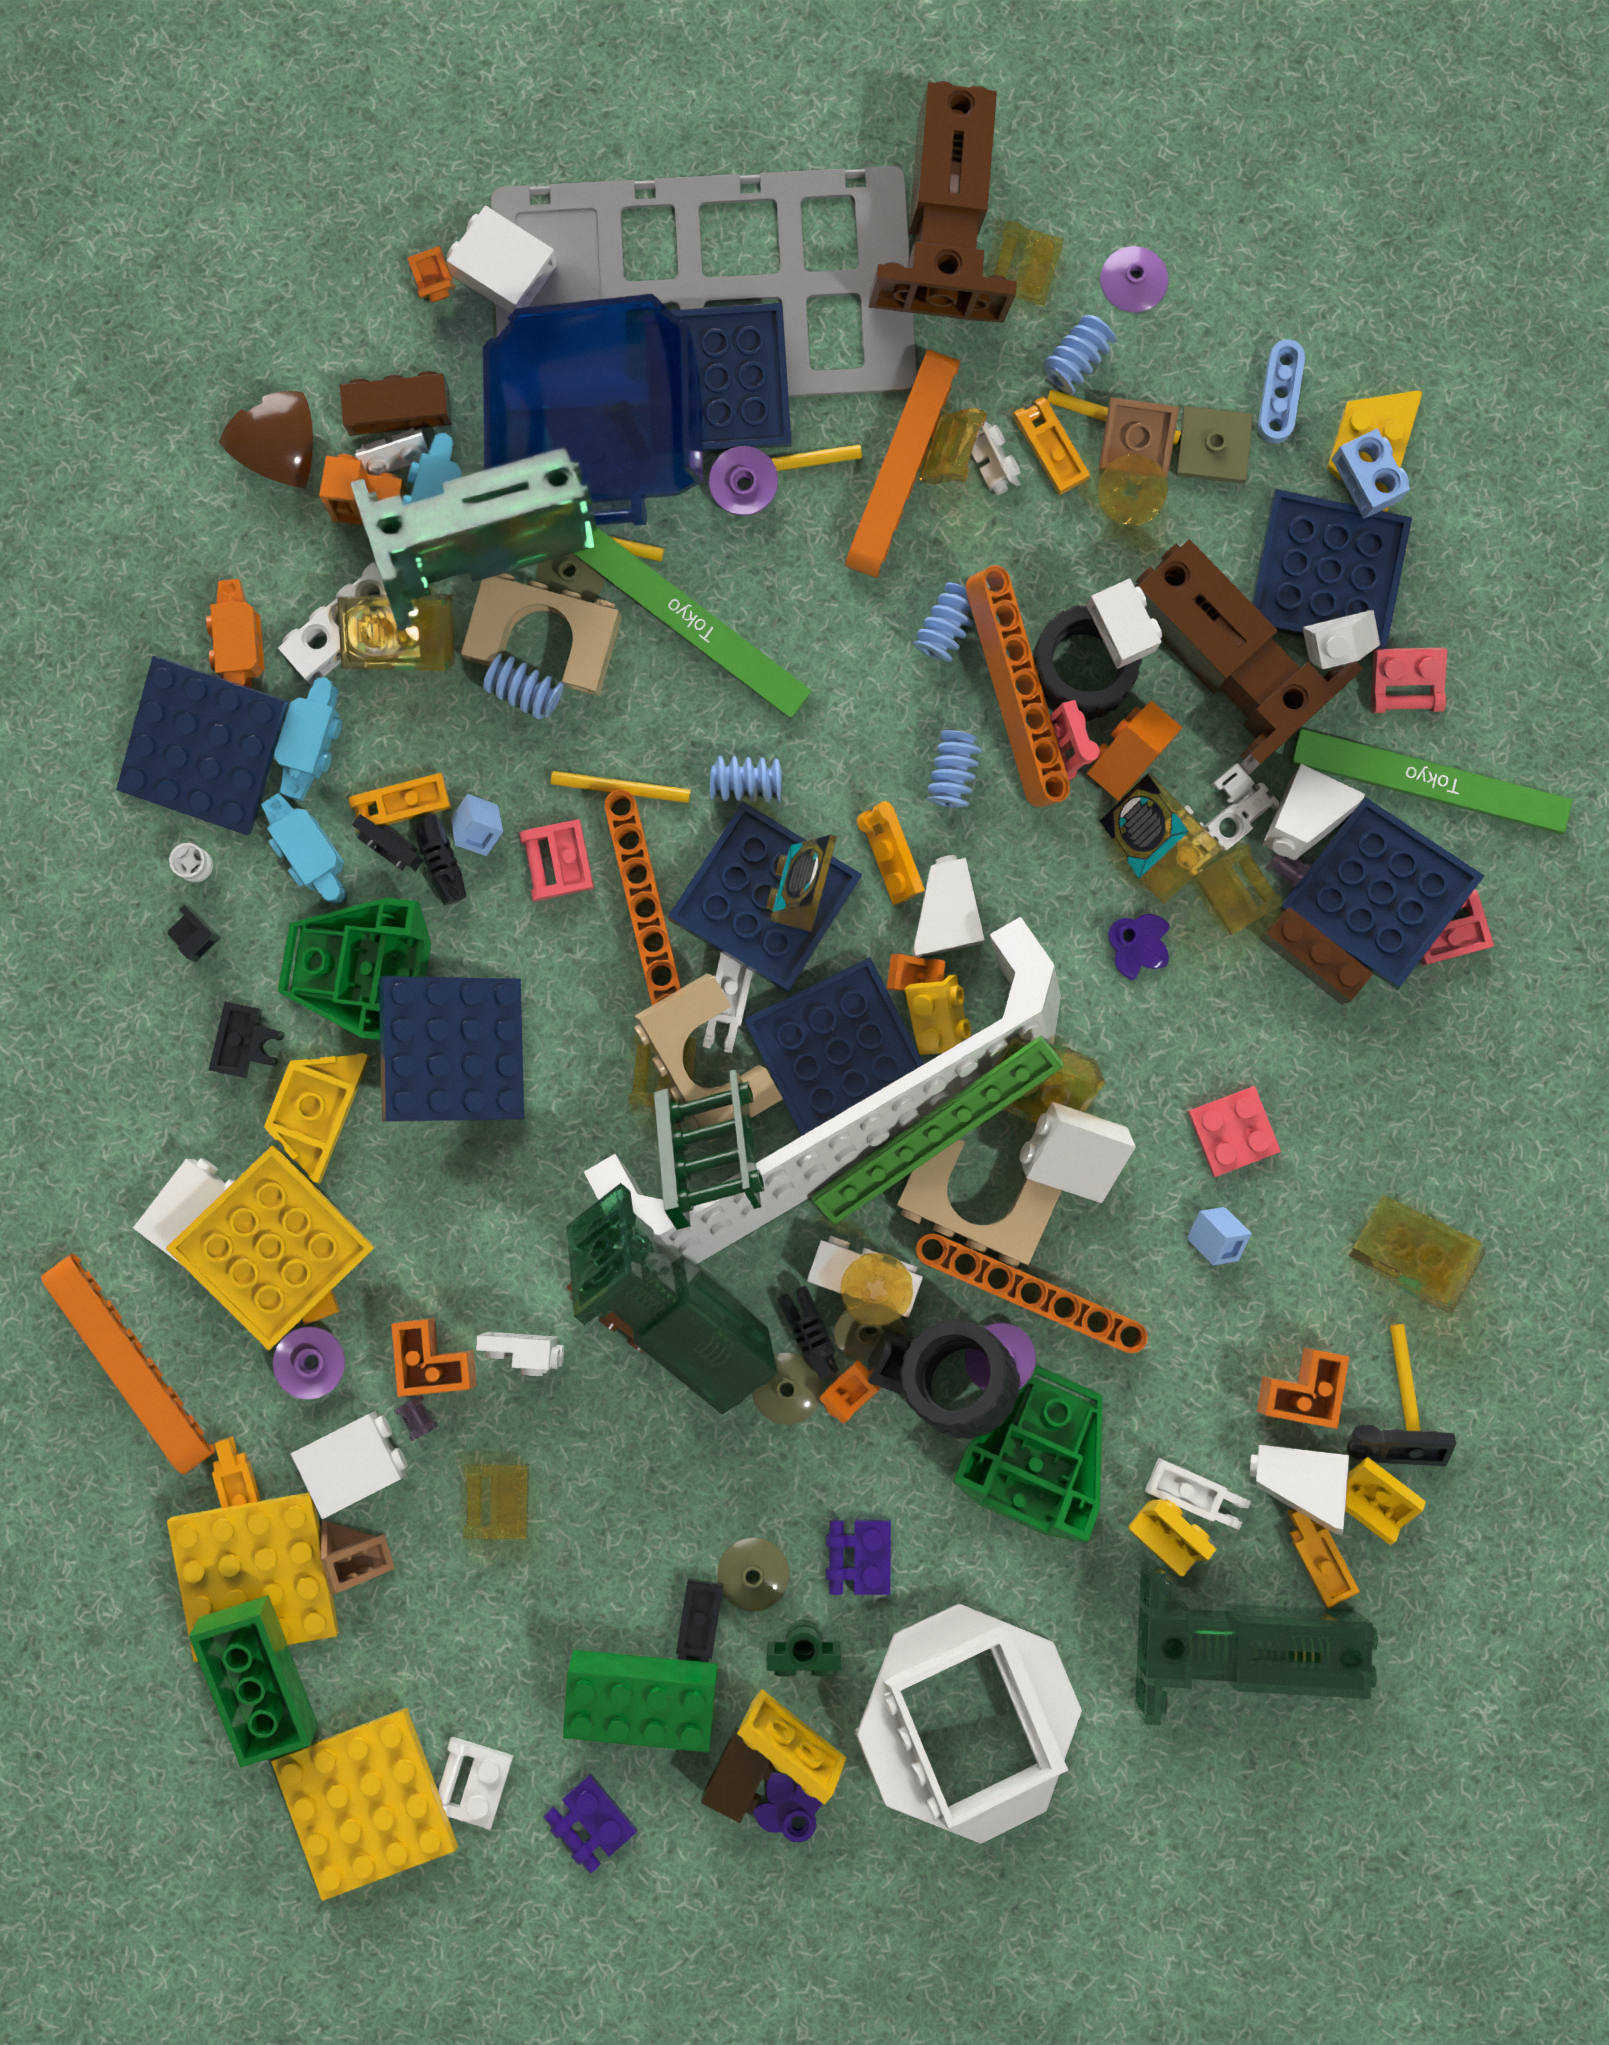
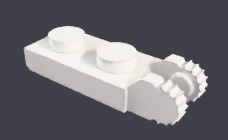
M723 953L720 954L715 978L731 1007L708 1020L703 1047L711 1048L715 1038L716 1022L730 1024L728 1035H726L724 1041V1052L732 1053L738 1026L741 1027L753 972Z
M1158 1458L1145 1489V1492L1163 1500L1168 1499L1178 1507L1212 1522L1217 1520L1238 1530L1242 1522L1237 1517L1218 1511L1222 1500L1226 1499L1235 1506L1247 1509L1251 1503L1248 1499L1227 1491L1225 1486L1161 1458Z

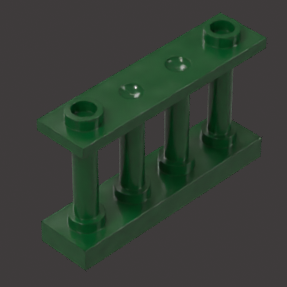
M736 1069L729 1071L731 1090L681 1103L673 1099L668 1088L654 1092L664 1211L676 1230L691 1226L689 1211L694 1210V1206L745 1192L754 1209L761 1207L760 1192L764 1191L765 1187L761 1172L756 1166L749 1103L754 1102L749 1082H743ZM733 1104L734 1119L687 1132L681 1129V1122L685 1121V1117ZM736 1133L738 1148L688 1162L684 1159V1151L688 1150V1146ZM740 1163L741 1178L691 1192L687 1189L686 1181L691 1180L692 1175Z

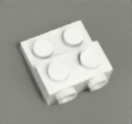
M486 1332L477 1335L476 1350L486 1351V1358L507 1359L508 1356H513L512 1368H521V1375L543 1376V1373H547L549 1369L562 1367L564 1360V1345H558V1336Z

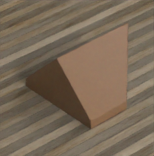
M321 1520V1562L332 1595L395 1569L385 1534L374 1536Z

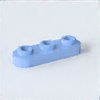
M1286 339L1279 341L1274 345L1268 356L1258 419V432L1265 441L1273 444L1285 441L1295 426L1305 352L1302 346L1294 340ZM1280 357H1288L1291 364L1283 365L1280 362ZM1282 389L1286 397L1278 398L1274 390ZM1269 423H1279L1281 430L1273 431Z

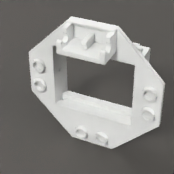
M956 1604L894 1633L860 1725L855 1729V1735L882 1802L886 1806L982 1844L1047 1811L1059 1775L1068 1771L1064 1760L1082 1710L1054 1642L962 1604ZM990 1649L1037 1764L948 1807L901 1690Z

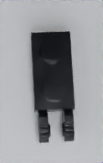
M1362 1424V1426L1358 1425L1353 1430V1440H1350L1348 1443L1347 1451L1349 1452L1348 1455H1351V1458L1353 1457L1355 1460H1364L1369 1457L1372 1461H1376V1463L1446 1466L1457 1443L1454 1433L1403 1431L1401 1429L1381 1431L1374 1425L1364 1426Z
M688 1578L676 1650L678 1660H686L687 1655L701 1657L700 1662H709V1659H712L723 1583Z

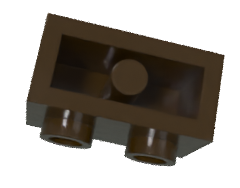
M735 1727L702 1793L701 1804L741 1823L745 1813L750 1816L752 1815L760 1798V1794L756 1793V1790L762 1779L768 1782L775 1767L758 1750L748 1747L743 1738L737 1734L739 1728Z

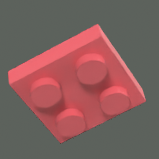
M1255 1086L1187 1111L1213 1177L1281 1152Z

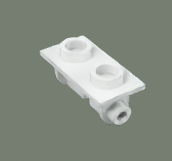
M981 419L979 422L983 429L979 431L978 427L969 430L966 433L968 438L966 444L976 463L979 464L989 458L990 463L980 468V471L989 490H994L996 495H1000L1008 490L1006 484L1009 482L1016 486L1021 485L1016 476L1021 472L1012 455L1006 456L1001 446L1005 443V439L996 424L991 426V424Z
M410 428L409 431L391 436L393 442L388 444L385 438L366 445L361 444V448L356 450V458L362 461L367 474L377 476L379 473H388L409 466L412 462L418 463L422 453L428 454L429 451L422 429L415 431L414 428Z

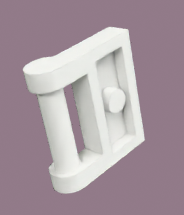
M451 1737L447 1748L450 1754L438 1789L443 1803L442 1806L448 1817L491 1830L514 1755ZM463 1757H473L474 1761L460 1805L452 1803L450 1800Z

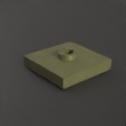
M1185 406L1182 414L1176 476L1244 484L1247 477L1253 414Z

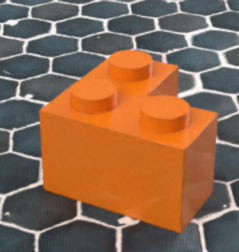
M352 455L326 456L319 497L333 522L401 530L403 516L399 515L403 496L407 494V489L402 479L391 473H379L378 476L369 475L362 461Z
M1150 701L1142 710L1136 706L1110 734L1115 739L1111 745L1108 746L1104 742L1100 746L1099 756L1094 760L1095 764L1087 774L1119 801L1183 727L1153 701Z
M435 1318L401 1321L391 1324L397 1397L468 1390L477 1386L474 1350L438 1354Z
M1303 1347L1298 1383L1262 1376L1257 1412L1266 1416L1338 1429L1349 1356Z

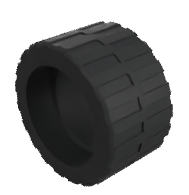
M1076 605L1056 614V617L1046 624L1032 655L1047 706L1054 712L1062 703L1075 700L1079 711L1083 713L1085 721L1106 716L1108 712L1114 711L1120 706L1138 678L1142 658L1118 668L1114 681L1106 689L1100 691H1079L1064 683L1053 665V654L1058 644L1063 639L1078 634L1091 635L1103 641L1087 605Z
M942 1320L922 1330V1333L912 1340L909 1349L905 1351L903 1365L900 1369L902 1392L905 1394L910 1408L916 1411L920 1418L937 1431L958 1439L960 1437L972 1439L980 1435L985 1436L996 1427H1000L1005 1422L1007 1416L1014 1410V1404L1020 1392L1018 1390L1020 1376L1017 1372V1364L1009 1354V1350L985 1327L982 1328L970 1320ZM970 1348L981 1351L990 1362V1379L983 1395L975 1403L961 1410L947 1411L939 1407L933 1400L931 1391L932 1378L939 1363L949 1354L961 1349Z

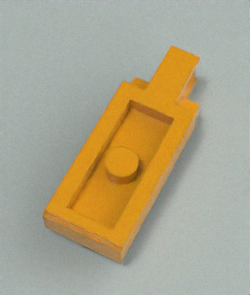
M234 1437L225 1438L214 1443L219 1460L213 1462L214 1472H212L221 1507L227 1508L262 1501L250 1460H248L246 1452L238 1454Z
M1293 1508L1288 1510L1287 1512L1296 1528L1289 1532L1293 1540L1291 1542L1325 1607L1329 1609L1358 1594L1360 1590L1328 1529L1313 1520L1311 1521L1310 1518Z

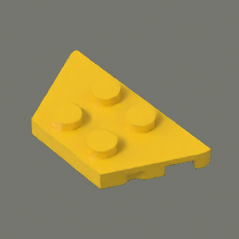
M1417 390L1348 401L1345 405L1327 470L1338 480L1343 481L1332 461V457L1340 446L1377 428L1381 436L1387 438L1393 450L1392 456L1398 467H1401L1423 392ZM1359 452V456L1363 461L1372 462L1371 457L1367 453ZM1380 482L1375 483L1376 488L1380 492L1389 493L1386 485Z
M359 1053L357 1055L321 1057L320 1059H302L289 1062L264 1128L275 1140L279 1141L288 1155L298 1162L313 1182L321 1183L371 1057L367 1054Z

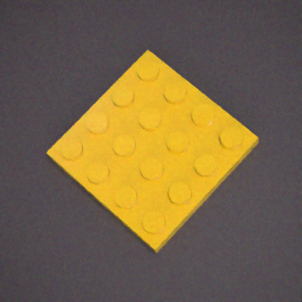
M273 1145L165 1249L269 1351L357 1266L375 1246Z
M309 1492L174 1516L167 1520L188 1635H190L199 1617L267 1595L270 1597L288 1645L336 1637L339 1634L334 1599L321 1562V1530L317 1509ZM190 1641L193 1661L197 1662L198 1659Z
M408 1708L312 1743L311 1746L289 1752L271 1761L322 1901L450 1854L459 1847L446 1811L442 1806L441 1797Z

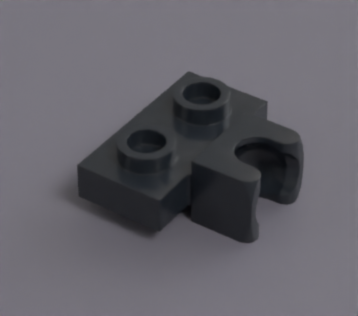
M361 814L352 824L360 832L357 839L401 871L408 866L416 872L424 860L415 853L418 849L389 827L385 826L382 830Z
M225 1001L209 1071L247 1079L250 1062L276 1067L278 1059L266 1055L263 1046L270 1039L283 1040L284 1032L259 1027L263 1010Z

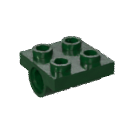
M805 1619L798 1620L788 1628L786 1642H768L766 1655L767 1671H774V1675L781 1677L795 1676L796 1671H811V1675L819 1677L832 1676L833 1671H841L840 1641H822L821 1631L814 1622ZM804 1639L810 1641L812 1646L801 1649L795 1643Z

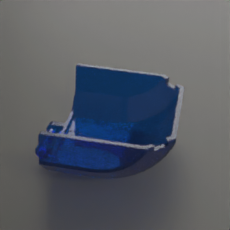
M652 293L516 308L507 318L509 323L495 339L491 336L483 346L484 484L501 500L515 502L516 498H518L523 503V498L526 496L532 505V494H535L540 502L539 492H542L547 506L575 505V524L577 530H585L590 522L595 526L633 523L634 526L647 524L645 498L678 496L703 482L701 389L691 331L682 319L675 316ZM631 500L630 509L589 512V503Z

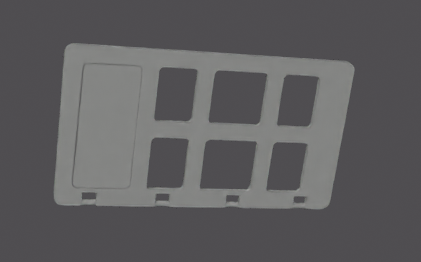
M895 166L865 167V169L845 170L844 168L760 173V175L742 176L740 174L656 178L655 180L648 181L618 180L562 183L530 187L529 185L505 186L496 189L491 196V209L553 248L558 264L520 319L495 304L499 398L503 408L509 412L612 407L626 400L630 402L631 406L650 405L649 380H632L629 377L626 311L628 308L636 306L674 304L679 306L680 309L704 308L707 303L778 299L783 305L788 397L908 391L913 387L917 376L913 313L868 308L869 294L878 264L884 265L895 262L907 267L910 259L905 177L903 172ZM865 178L866 187L846 188L845 179ZM760 184L761 193L741 194L740 185ZM655 189L656 198L636 199L635 190ZM550 195L551 204L531 205L530 196ZM853 198L856 214L858 267L853 270L807 271L804 267L801 202L805 199ZM775 202L778 216L779 272L761 275L704 276L702 273L700 207L705 204ZM667 206L674 208L678 276L675 279L627 281L624 278L622 211L630 208ZM857 295L861 300L864 365L858 369L813 370L810 367L807 300L811 297Z

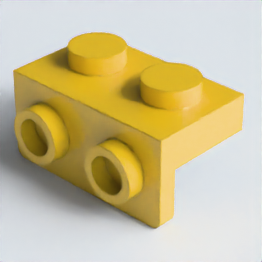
M949 975L942 982L909 984L905 988L917 1049L920 1055L943 1054L970 1038L971 1025L969 1020L965 1018L963 1009L964 991L958 984L956 975Z
M1367 1457L1348 1472L1345 1512L1353 1516L1386 1543L1392 1545L1397 1541L1400 1529L1423 1512L1426 1501Z
M1163 1499L1148 1501L1128 1526V1530L1178 1576H1184L1195 1561L1209 1560L1216 1551V1548L1209 1542L1210 1536L1202 1528L1195 1524L1191 1526L1182 1518V1510L1168 1499H1165V1501Z

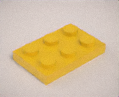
M761 1689L753 1699L737 1734L743 1738L748 1747L758 1750L769 1759L779 1772L787 1774L801 1785V1788L807 1795L818 1799L825 1805L834 1794L847 1757L766 1691Z

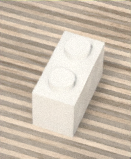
M1130 578L1092 595L1087 604V608L1117 669L1156 652L1161 644L1160 638H1162L1159 624L1154 618L1150 619L1146 612L1145 606L1147 603L1143 591L1138 586L1134 587Z

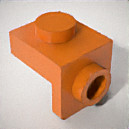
M440 246L407 257L419 289L417 292L420 298H429L430 303H434L450 297L448 291L456 288Z
M891 954L887 989L905 992V988L909 984L942 982L945 979V961L940 959L927 960L903 954Z
M859 1360L855 1361L834 1380L819 1397L826 1411L843 1424L881 1388L867 1382L868 1369Z

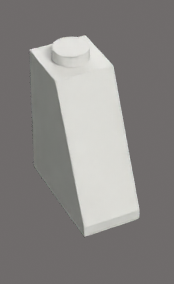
M1374 610L1303 627L1309 661L1321 669L1359 661L1380 645Z
M1300 764L1287 784L1263 846L1273 850L1278 855L1295 861L1348 819L1361 803L1365 794Z
M948 855L936 859V864L931 865L912 951L913 957L921 958L983 944L985 939L966 858L957 860L956 855Z
M1259 1445V1454H1252L1250 1464V1476L1256 1477L1257 1487L1331 1532L1343 1535L1349 1455Z

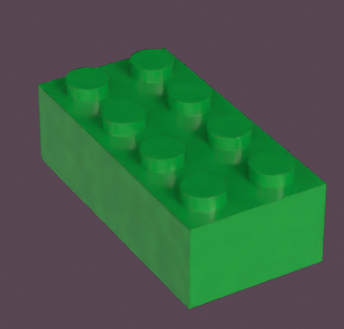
M269 1595L199 1617L189 1635V1639L240 1768L311 1746L318 1722Z
M573 1650L567 1671L563 1739L709 1752L718 1663Z

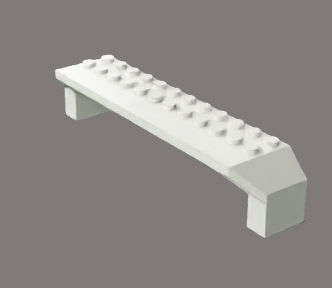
M1021 917L990 934L997 964L1012 986L1003 1018L757 1162L756 1166L761 1172L765 1190L760 1192V1208L754 1209L745 1192L694 1206V1210L689 1211L691 1226L676 1230L664 1211L663 1200L644 1196L635 1179L616 1154L591 1167L584 1173L612 1226L632 1249L688 1270L812 1197L814 1193L989 1072L1012 1038L1025 1039L1032 1042L1041 1035L1048 1044L1054 1045L1061 994L1053 962ZM1020 1047V1048H1017V1049H1015V1050H1012V1051L1007 1052V1053L1005 1054V1056L1002 1058V1060L1000 1061V1063H1001L1005 1058H1007V1057L1010 1056L1011 1054H1013V1053L1019 1051V1050L1022 1049L1023 1047ZM741 1172L725 1182L741 1178Z

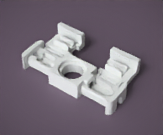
M1239 763L1234 764L1211 783L1213 788H1217L1219 791L1222 789L1227 793V796L1230 797L1227 801L1229 804L1232 803V805L1225 808L1205 826L1202 822L1196 823L1191 816L1194 812L1188 805L1176 813L1179 818L1185 814L1188 815L1182 820V823L1189 831L1177 842L1179 846L1183 844L1182 847L1177 849V854L1195 873L1203 871L1200 865L1219 849L1227 851L1253 829L1250 823L1271 807L1274 810L1279 807L1278 800L1266 793L1269 791L1264 783L1253 785L1254 782ZM1235 773L1236 776L1223 786L1222 783ZM1169 818L1165 822V830H1167L1169 834L1171 828V818ZM1224 818L1232 819L1236 824V833L1231 838L1224 837L1219 830L1220 822Z

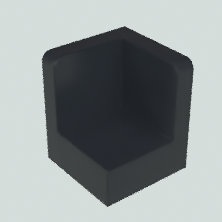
M183 905L179 910L184 916L168 930V935L180 946L178 950L187 959L197 962L221 937L192 908Z
M885 1329L868 1360L867 1382L901 1394L902 1378L900 1376V1369L903 1365L905 1351L909 1349L913 1338Z

